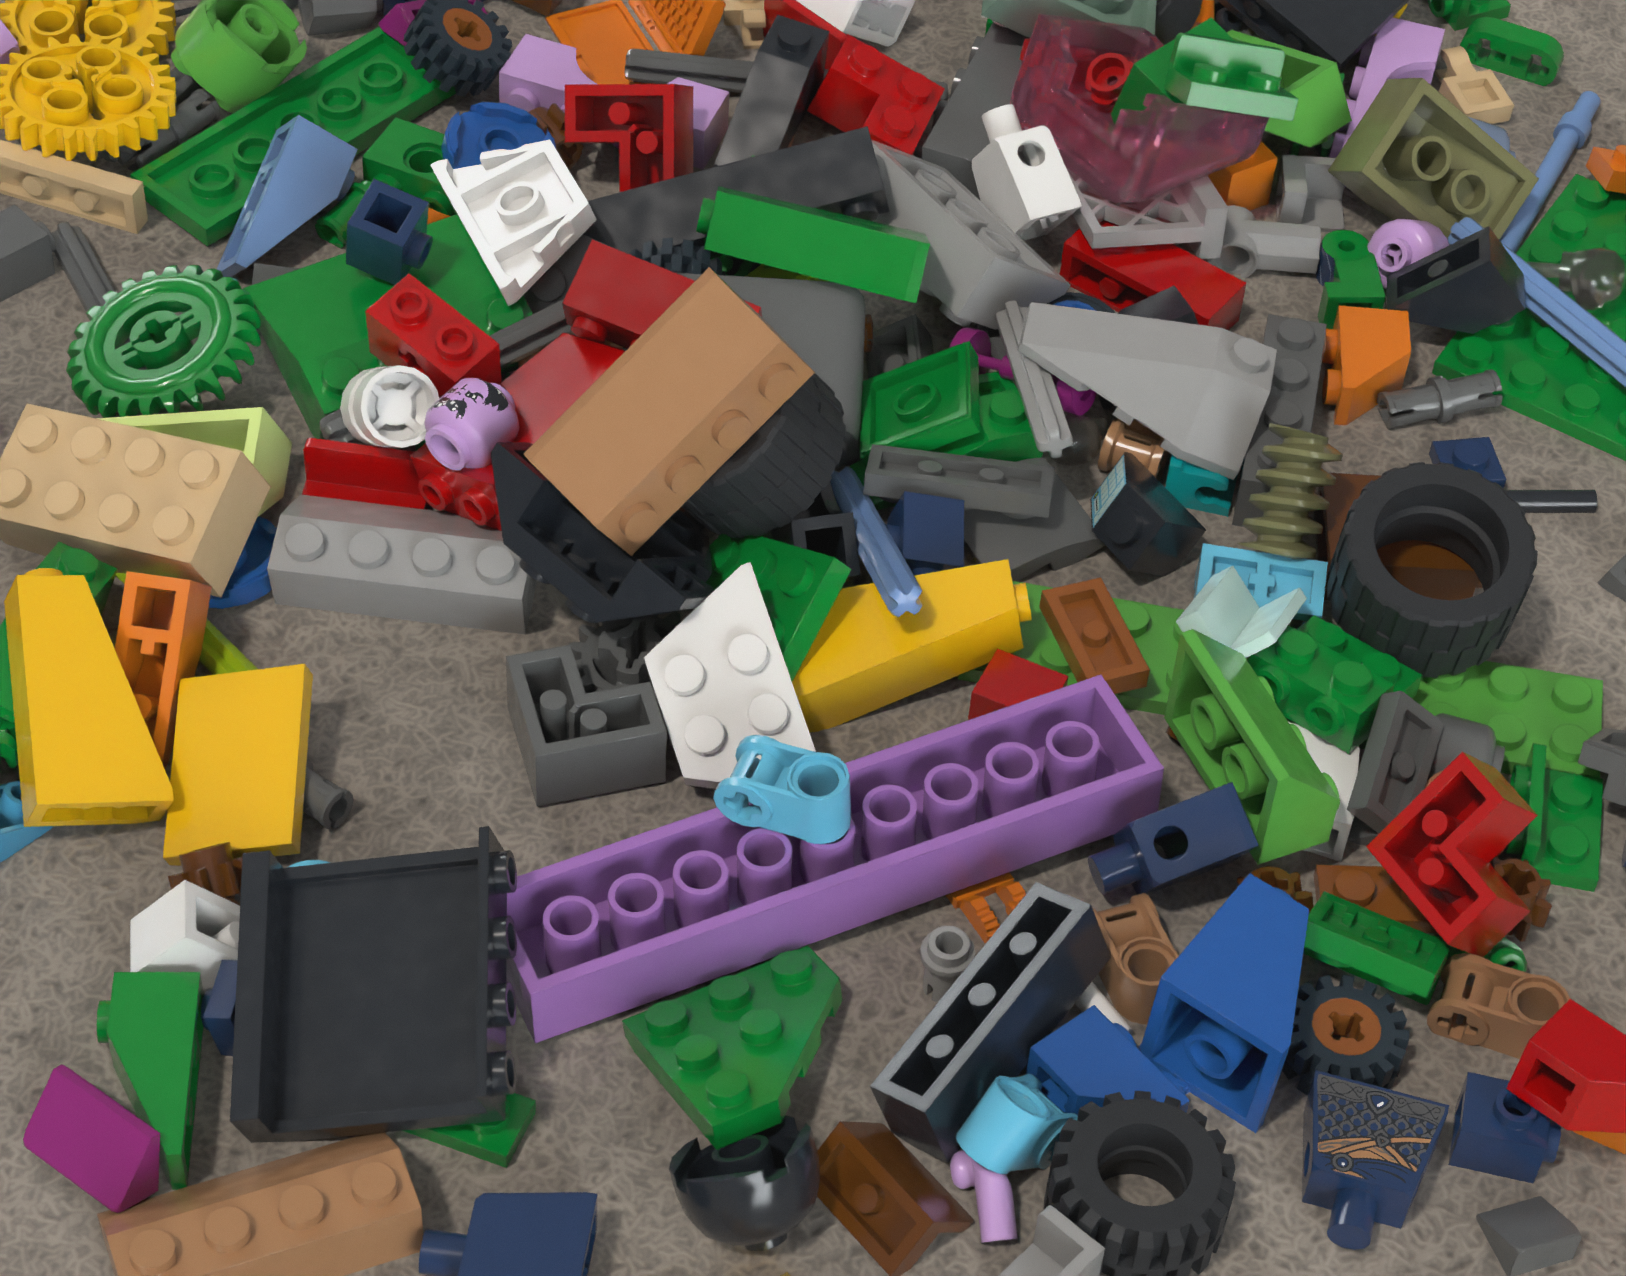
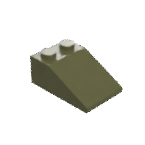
M1423 78L1387 79L1328 169L1330 174L1366 204L1390 219L1427 221L1438 227L1447 239L1451 233V227L1456 222L1459 223L1465 217H1469L1484 228L1489 226L1500 240L1539 180L1536 175Z

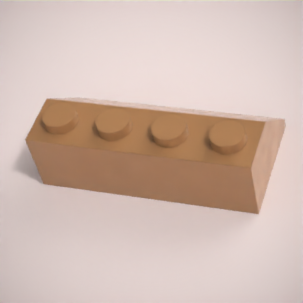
M709 267L555 421L524 455L598 530L632 556L815 372L752 307Z
M385 1132L358 1135L151 1197L136 1203L123 1212L116 1213L108 1210L97 1214L114 1276H345L419 1253L424 1235L422 1208L402 1153L396 1143Z

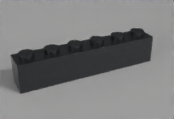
M866 126L589 200L588 202L597 220L583 235L627 254L635 248L643 253V243L653 240L657 248H661L663 238H673L674 247H681L683 239L694 241L693 251L697 252L702 246H705L707 238L706 234L696 232L703 197L715 200L718 186L868 221H874L878 214L890 211L869 129ZM711 251L710 259L724 256L725 254Z

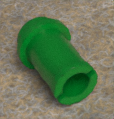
M362 180L360 183L353 182L344 198L316 221L315 229L321 239L340 249L346 245L347 223L372 182Z

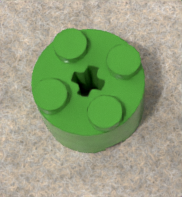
M201 0L179 26L175 37L176 48L172 51L171 58L175 67L183 74L192 76L202 88L215 97L216 102L221 108L227 112L234 113L278 87L303 60L307 46L305 39L299 44L294 30L300 24L295 14L282 0Z

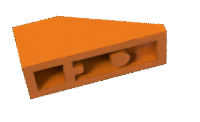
M126 571L115 651L164 769H166L174 746L180 679L191 678L195 675L203 647L212 586L187 579Z

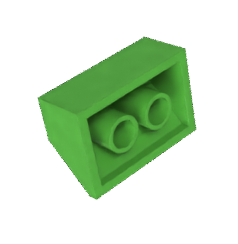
M1234 30L1227 32L1235 41L1276 47L1284 51L1285 60L1280 79H1282L1280 86L1296 96L1298 103L1293 121L1223 110L1215 115L1310 148L1328 141L1332 133L1352 121L1337 62Z
M1194 629L1181 632L1164 719L1210 790L1233 782L1258 842V846L1249 851L1257 865L1328 842L1335 815L1340 805L1338 789L1331 776L1325 772L1321 773L1308 753L1304 737L1299 728L1294 724H1289L1276 705L1272 689L1267 680L1262 676L1256 675L1242 653Z

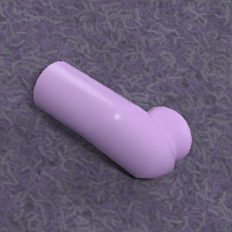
M964 1150L956 1152L950 1161L951 1177L954 1185L960 1189L971 1186L975 1187L981 1243L1018 1239L1013 1191L1007 1175L988 1170L974 1161Z

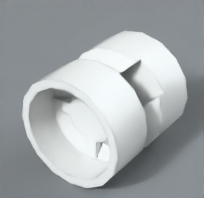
M401 365L376 367L363 370L349 381L342 393L340 410L346 428L354 438L365 445L404 448L419 444L425 439L426 429L424 421L426 412L439 400V395L430 378L416 368Z

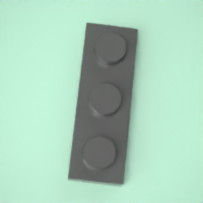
M872 444L865 471L863 495L878 496L886 502L897 504L903 492L907 491L964 500V511L973 508L1002 512L1004 515L1015 519H1028L1033 516L1048 518L1055 467Z

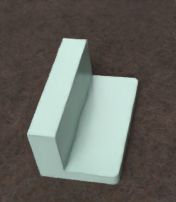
M1232 565L1209 579L1177 619L1176 623L1182 632L1194 629L1242 653L1247 658L1274 644L1307 598L1301 588H1297L1259 608Z

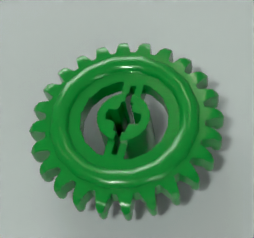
M177 265L165 267L162 275L157 276L152 269L143 273L142 281L136 282L129 278L122 282L123 290L117 293L111 290L104 294L102 297L106 303L103 306L94 305L86 312L90 322L78 324L74 331L77 340L72 341L67 350L70 361L67 364L66 372L72 380L71 388L92 415L100 413L103 418L116 417L117 411L120 417L136 416L139 411H141L142 415L158 414L162 408H166L168 413H179L180 405L184 401L192 405L196 411H204L200 394L202 391L206 390L214 393L221 401L226 399L223 388L218 381L221 376L230 377L235 383L242 384L241 373L233 360H242L249 366L254 365V356L245 342L250 343L254 347L260 346L261 339L256 329L261 326V320L255 310L250 293L241 288L237 279L224 277L220 270L213 268L203 272L199 265H189L181 273ZM182 312L183 314L177 316L175 313ZM130 336V342L124 345V343ZM198 337V340L193 344L192 340ZM143 366L146 368V370H138Z

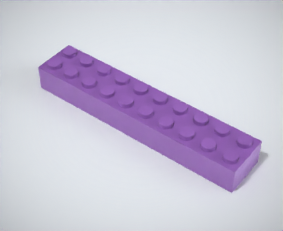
M1098 675L846 762L845 764L850 775L851 823L845 835L834 842L826 844L808 843L800 838L761 827L743 826L727 818L716 807L517 876L516 891L514 893H507V916L510 915L515 925L517 951L515 958L507 959L506 982L512 984L516 1005L534 1042L538 1043L765 961L782 952L801 948L1116 834L1128 823L1158 811L1164 767L1103 676Z

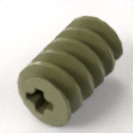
M1270 423L1268 430L1281 438L1283 443L1264 446L1262 454L1277 465L1276 468L1257 470L1255 476L1256 479L1269 487L1270 491L1268 493L1251 494L1249 502L1264 512L1263 517L1245 518L1242 524L1244 528L1257 536V540L1237 544L1291 559L1315 558L1316 549L1304 542L1302 536L1322 534L1323 526L1309 517L1308 514L1309 511L1329 509L1330 502L1316 493L1315 488L1335 485L1336 477L1321 468L1322 463L1342 461L1343 453L1328 444V437Z

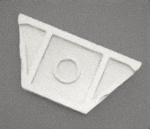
M551 140L524 144L513 150L498 149L482 152L480 155L482 164L453 169L448 159L439 160L430 165L508 306L517 302L597 220L589 202Z
M750 562L743 564L644 657L685 784L689 786L716 789L722 780L730 778L737 764L735 757L737 747L746 736L763 735L780 743L816 752ZM758 755L756 758L761 760L762 756Z

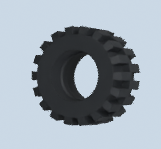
M1135 1091L1134 1098L1124 1100L1120 1092L1105 1095L1103 1107L1100 1108L1090 1101L1079 1109L1077 1121L1069 1118L1061 1129L1059 1142H1055L1044 1197V1209L1048 1205L1053 1206L1105 1248L1099 1276L1101 1273L1109 1276H1189L1190 1269H1193L1199 1275L1209 1265L1212 1252L1217 1253L1235 1191L1236 1182L1232 1180L1236 1169L1232 1154L1223 1153L1226 1140L1218 1129L1207 1131L1205 1129L1207 1117L1197 1109H1194L1189 1114L1180 1110L1181 1100L1166 1095L1164 1103L1151 1100V1092ZM1123 1174L1145 1176L1163 1185L1175 1200L1158 1206L1133 1204L1114 1194L1104 1181Z

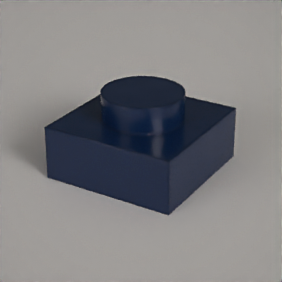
M1489 437L1432 441L1429 455L1433 464L1442 462L1454 464L1455 467L1465 470L1469 468L1482 474V477L1492 483L1496 482L1504 488L1507 479Z
M222 960L213 988H208L204 993L201 1004V1020L204 1028L210 1031L220 1054L233 1057L238 960Z

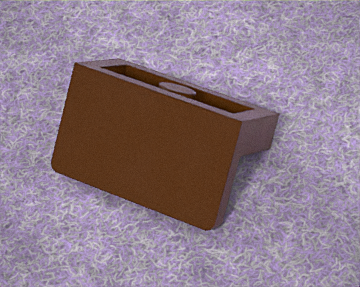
M840 1121L817 1150L821 1174L817 1197L889 1276H901L911 1269L939 1233H962L974 1222L967 1211L882 1123Z

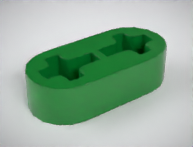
M1482 17L1474 20L1460 43V46L1468 53L1471 64L1541 86H1547L1553 82L1564 60L1563 48L1554 37L1492 17ZM1482 39L1491 41L1490 49L1492 50L1482 47ZM1532 54L1542 57V66L1533 63Z

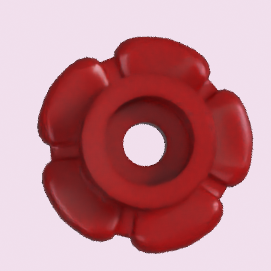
M1105 53L1095 58L1087 69L1085 80L1086 90L1092 93L1091 99L1093 102L1106 107L1116 104L1134 63L1118 53ZM1118 80L1116 84L1108 85L1110 82Z

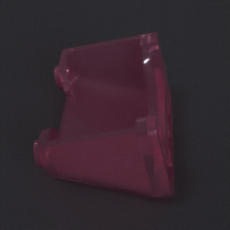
M1039 13L1012 90L1010 104L1014 105L1022 131L1042 125L1049 128L1065 166L1107 200L1122 204L1141 203L1247 160L1255 153L1262 140L1269 117L1174 103L1165 95L1147 93L1143 105L1147 107L1145 110L1121 108L1116 124H1114L1111 113L1115 104L1108 107L1100 106L1093 102L1091 99L1092 93L1086 90L1085 80L1090 63L1105 53H1118L1123 55L1128 61L1135 63L1164 46L1163 43L1143 27ZM1114 80L1110 82L1108 85L1112 86L1116 84L1118 80Z

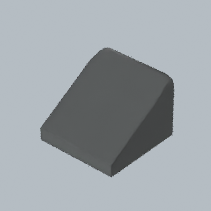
M1542 1196L1476 1215L1478 1224L1507 1276H1517L1571 1260L1582 1239L1577 1227Z

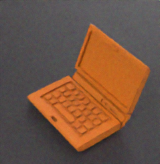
M609 0L545 17L560 44L576 48V60L579 68L595 83L653 84L629 81L625 78V60L628 50L634 48L654 51V49L622 0ZM723 0L628 1L661 52L704 56L726 6Z

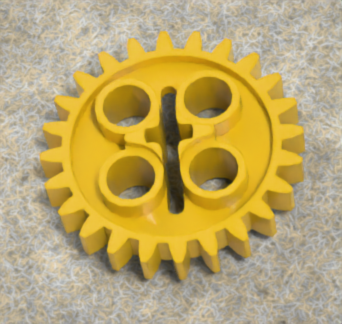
M5 0V3L0 4V19L19 43L20 54L27 56V44L31 43L43 49L48 47L49 37H53L61 44L69 43L71 34H76L80 39L79 34L85 33L84 42H89L95 34H100L101 43L109 44L119 37L123 40L124 49L137 44L143 45V56L153 53L168 55V42L175 41L176 37L174 27L177 26L175 8L171 0H92V6L88 8L89 0Z
M71 34L69 43L61 44L55 38L49 37L48 47L42 49L37 45L27 44V56L12 52L9 54L10 64H0V129H5L7 141L21 139V146L24 151L33 149L38 145L42 146V157L45 158L51 156L57 150L64 151L66 161H71L77 152H85L90 161H96L98 151L104 150L117 158L119 157V147L125 145L130 149L138 151L141 150L140 138L150 141L158 140V129H169L170 117L176 116L175 77H170V66L159 65V55L157 53L143 56V45L141 44L124 49L123 40L119 37L109 44L101 43L100 34H95L89 42H81L76 34Z

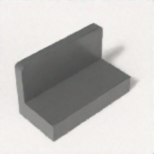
M1403 691L1384 693L1381 696L1347 806V810L1354 815L1348 841L1359 845L1369 844L1425 789L1444 723Z

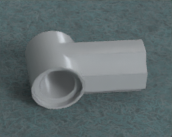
M1236 205L1228 206L1220 258L1207 259V262L1227 273L1241 274V278L1249 277L1256 269L1316 274L1319 262L1321 229L1318 225L1256 221L1252 212L1246 208Z

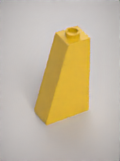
M1008 559L915 575L914 577L922 589L918 598L923 606L915 615L906 611L900 617L891 614L874 583L841 588L792 681L809 732H818L836 727L990 662L997 648L1010 654L1023 649L1020 622L1032 620L1026 582L1013 585Z
M39 568L28 571L24 575H16L4 600L24 827L136 824L160 821L174 801L173 788L85 576L63 575L62 571L53 568Z

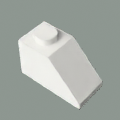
M187 880L182 881L130 920V972H200L203 993H205L208 988H213L221 961L238 960L240 906Z

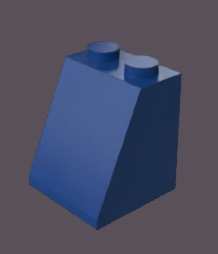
M1249 873L1161 976L1140 1051L1159 1070H1165L1176 1079L1179 1078L1187 1083L1188 1087L1191 1088L1190 1093L1256 1133L1264 1123L1291 1044L1309 909L1295 901L1285 891L1272 887Z

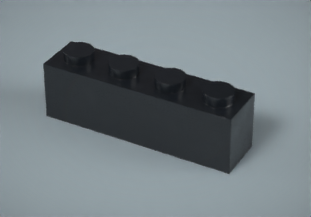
M1035 882L870 1085L893 1134L911 1146L946 1163L951 1161L952 1156L961 1148L956 1140L957 1132L995 1078L998 1076L1010 1078L1019 1075L1028 1063L1030 1047L1053 1032L1111 958L1091 904Z

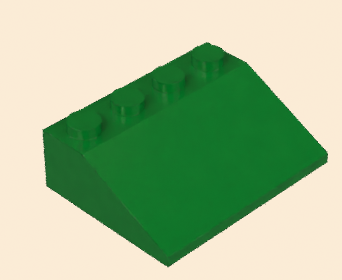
M457 214L427 224V234L433 237L432 247L421 269L418 270L413 267L410 269L409 273L489 336L533 314L524 296L514 304L507 305ZM346 253L243 288V290L250 293L253 299L255 310L261 320L259 330L308 428L317 439H324L319 425L320 420L340 409L342 393L349 381L363 370L388 367L370 353L365 311L395 285L347 265ZM518 362L501 370V375L518 369Z

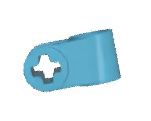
M763 735L746 736L740 741L735 754L737 764L730 778H726L718 784L713 797L716 807L733 822L743 826L761 827L794 836L808 843L826 844L834 842L843 837L850 828V775L847 765L840 758L832 754L814 752L780 743ZM758 755L762 756L761 760L756 757Z
M1032 1074L1010 1078L998 1076L957 1132L956 1140L965 1153L974 1161L998 1174H1008L1011 1171L1032 1168L1045 1170L1051 1165L1055 1142H1059L1062 1127L1069 1118L1077 1121L1078 1115L1075 1113H1064L1041 1092V1081Z

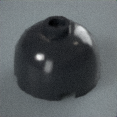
M786 1115L782 1123L718 1150L712 1144L701 1150L698 1138L696 1137L686 1143L671 1158L669 1166L676 1196L689 1220L707 1238L732 1246L745 1245V1248L749 1251L768 1250L780 1245L787 1239V1233L796 1228L814 1207L821 1176L818 1151L811 1127L805 1123L802 1130L798 1131L795 1118Z

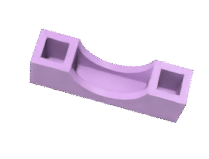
M1392 17L1377 32L1376 36H1373L1362 47L1359 63L1355 68L1348 98L1357 101L1346 99L1352 121L1338 129V131L1347 134L1336 132L1329 158H1336L1387 79L1423 78L1431 85L1445 29Z
M525 34L499 71V103H506L527 112L538 107L549 109L553 103H556L565 113V84L597 83L589 79L579 68L576 60V48ZM677 77L667 84L693 86V167L704 169L728 130L729 91ZM612 143L619 149V143Z

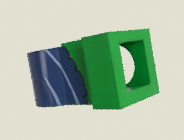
M1350 230L1332 231L1325 235L1321 243L1316 278L1323 286L1318 320L1319 323L1327 324L1326 328L1333 329L1339 305L1383 309L1385 302V293L1375 255L1368 251L1369 241L1363 235Z

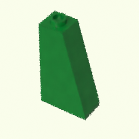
M718 186L715 200L703 197L696 229L697 233L707 235L705 250L912 303L917 302L930 242L925 233Z

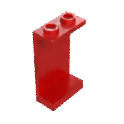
M562 333L499 385L510 393L515 402L519 431L514 442L534 444L625 351ZM426 443L410 455L419 477L418 489L430 506L439 511L444 510L464 517L478 525H486L502 531L492 463L483 468L464 467L461 470H451L435 459Z

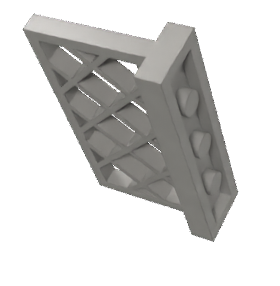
M1112 117L1028 121V129L1042 125L1050 129L1082 205L1072 215L1092 249L1189 243L1196 256L1201 259L1220 258L1228 206L1177 128L1115 125ZM1124 136L1126 139L1122 142L1110 137ZM1058 140H1065L1071 142V144L1069 145ZM1087 149H1091V150H1094V151L1103 153V154H1105L1106 156L1103 157V156H1100V155H1098V154H1095V153H1092V152H1089V151H1086V150H1087ZM1122 161H1125V162H1128V163H1131V164L1140 166L1141 168L1138 169V168H1135V167H1132V166L1123 164V163H1121V162H1122ZM1073 164L1075 166L1087 169L1088 171L1084 172L1073 167H1070L1068 165ZM1107 176L1124 183L1121 185L1104 179L1103 177ZM1141 188L1146 191L1158 194L1159 196L1155 197L1138 190ZM1087 191L1105 199L1100 200L1084 193ZM1123 204L1138 209L1141 212L1137 213L1120 207V205ZM1160 217L1174 223H1165L1155 218ZM1105 220L1119 226L1101 227L1099 223Z

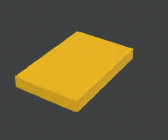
M306 664L180 679L170 777L174 801L167 810L163 859L169 865L182 866L179 858L180 854L225 842H230L234 858L243 856V853L269 850L274 856L300 854L313 674Z

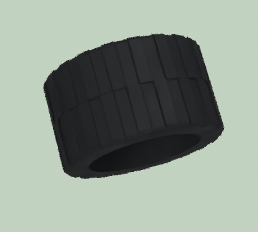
M814 373L681 507L710 531L718 535L726 534L730 538H744L750 535L757 537L769 533L774 528H781L793 521L796 515L806 511L815 502L814 499L822 489L825 490L832 479L831 475L835 466H838L842 456V443L846 437V425L843 423L844 411L841 402L835 397V392Z
M1418 462L1410 463L1409 466L1399 469L1395 467L1384 472L1377 480H1371L1362 489L1359 498L1354 499L1327 574L1329 581L1326 589L1327 599L1331 602L1332 606L1331 614L1336 624L1351 636L1380 652L1393 656L1398 662L1422 674V677L1438 678V675L1445 674L1453 676L1466 672L1467 668L1474 665L1479 666L1488 660L1491 653L1495 649H1499L1505 641L1534 578L1532 574L1537 566L1538 551L1535 550L1534 545L1536 537L1532 525L1528 524L1524 516V510L1517 501H1513L1506 494L1507 491L1496 482L1492 483L1482 477V474L1469 468L1465 470L1455 467L1454 464L1438 462V464ZM1406 540H1419L1438 544L1459 555L1472 567L1482 584L1484 592L1461 600H1439L1422 596L1409 590L1392 577L1382 564L1377 550L1385 545Z

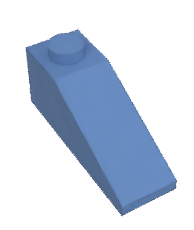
M300 115L277 129L217 270H220L224 277L234 276L251 265L334 200L340 201L353 183L355 172L350 167L358 149Z

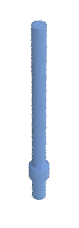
M1592 91L1583 92L1572 111L1565 113L1554 129V142L1535 173L1539 180L1500 238V241L1516 253L1574 149H1580L1592 130L1590 121L1601 103L1600 97Z

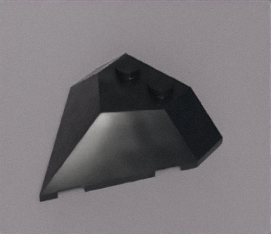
M496 443L491 451L503 544L521 558L519 565L525 573L539 582L552 584L567 597L565 601L566 606L575 615L590 623L692 610L698 607L714 591V587L706 583L713 573L709 536L702 533L705 526L687 511L682 512L678 509L631 556L598 530L525 457L524 453L533 445L532 443Z

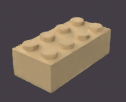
M26 404L0 458V539L5 544L47 556L60 541L72 548L82 549L91 553L96 559L117 568V573L126 574V571L192 580L212 586L210 595L221 598L271 486L241 450Z

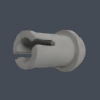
M955 926L938 927L922 941L920 957L925 966L922 986L926 995L933 988L931 1000L939 1002L975 957L974 943L960 928Z

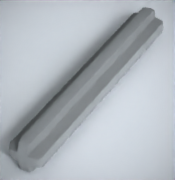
M1015 300L1005 302L1006 309L997 312L995 315L997 327L1037 449L1040 452L1048 451L1051 458H1058L1062 456V449L1072 445L1073 437L1051 373L1018 351L1028 307H1018Z

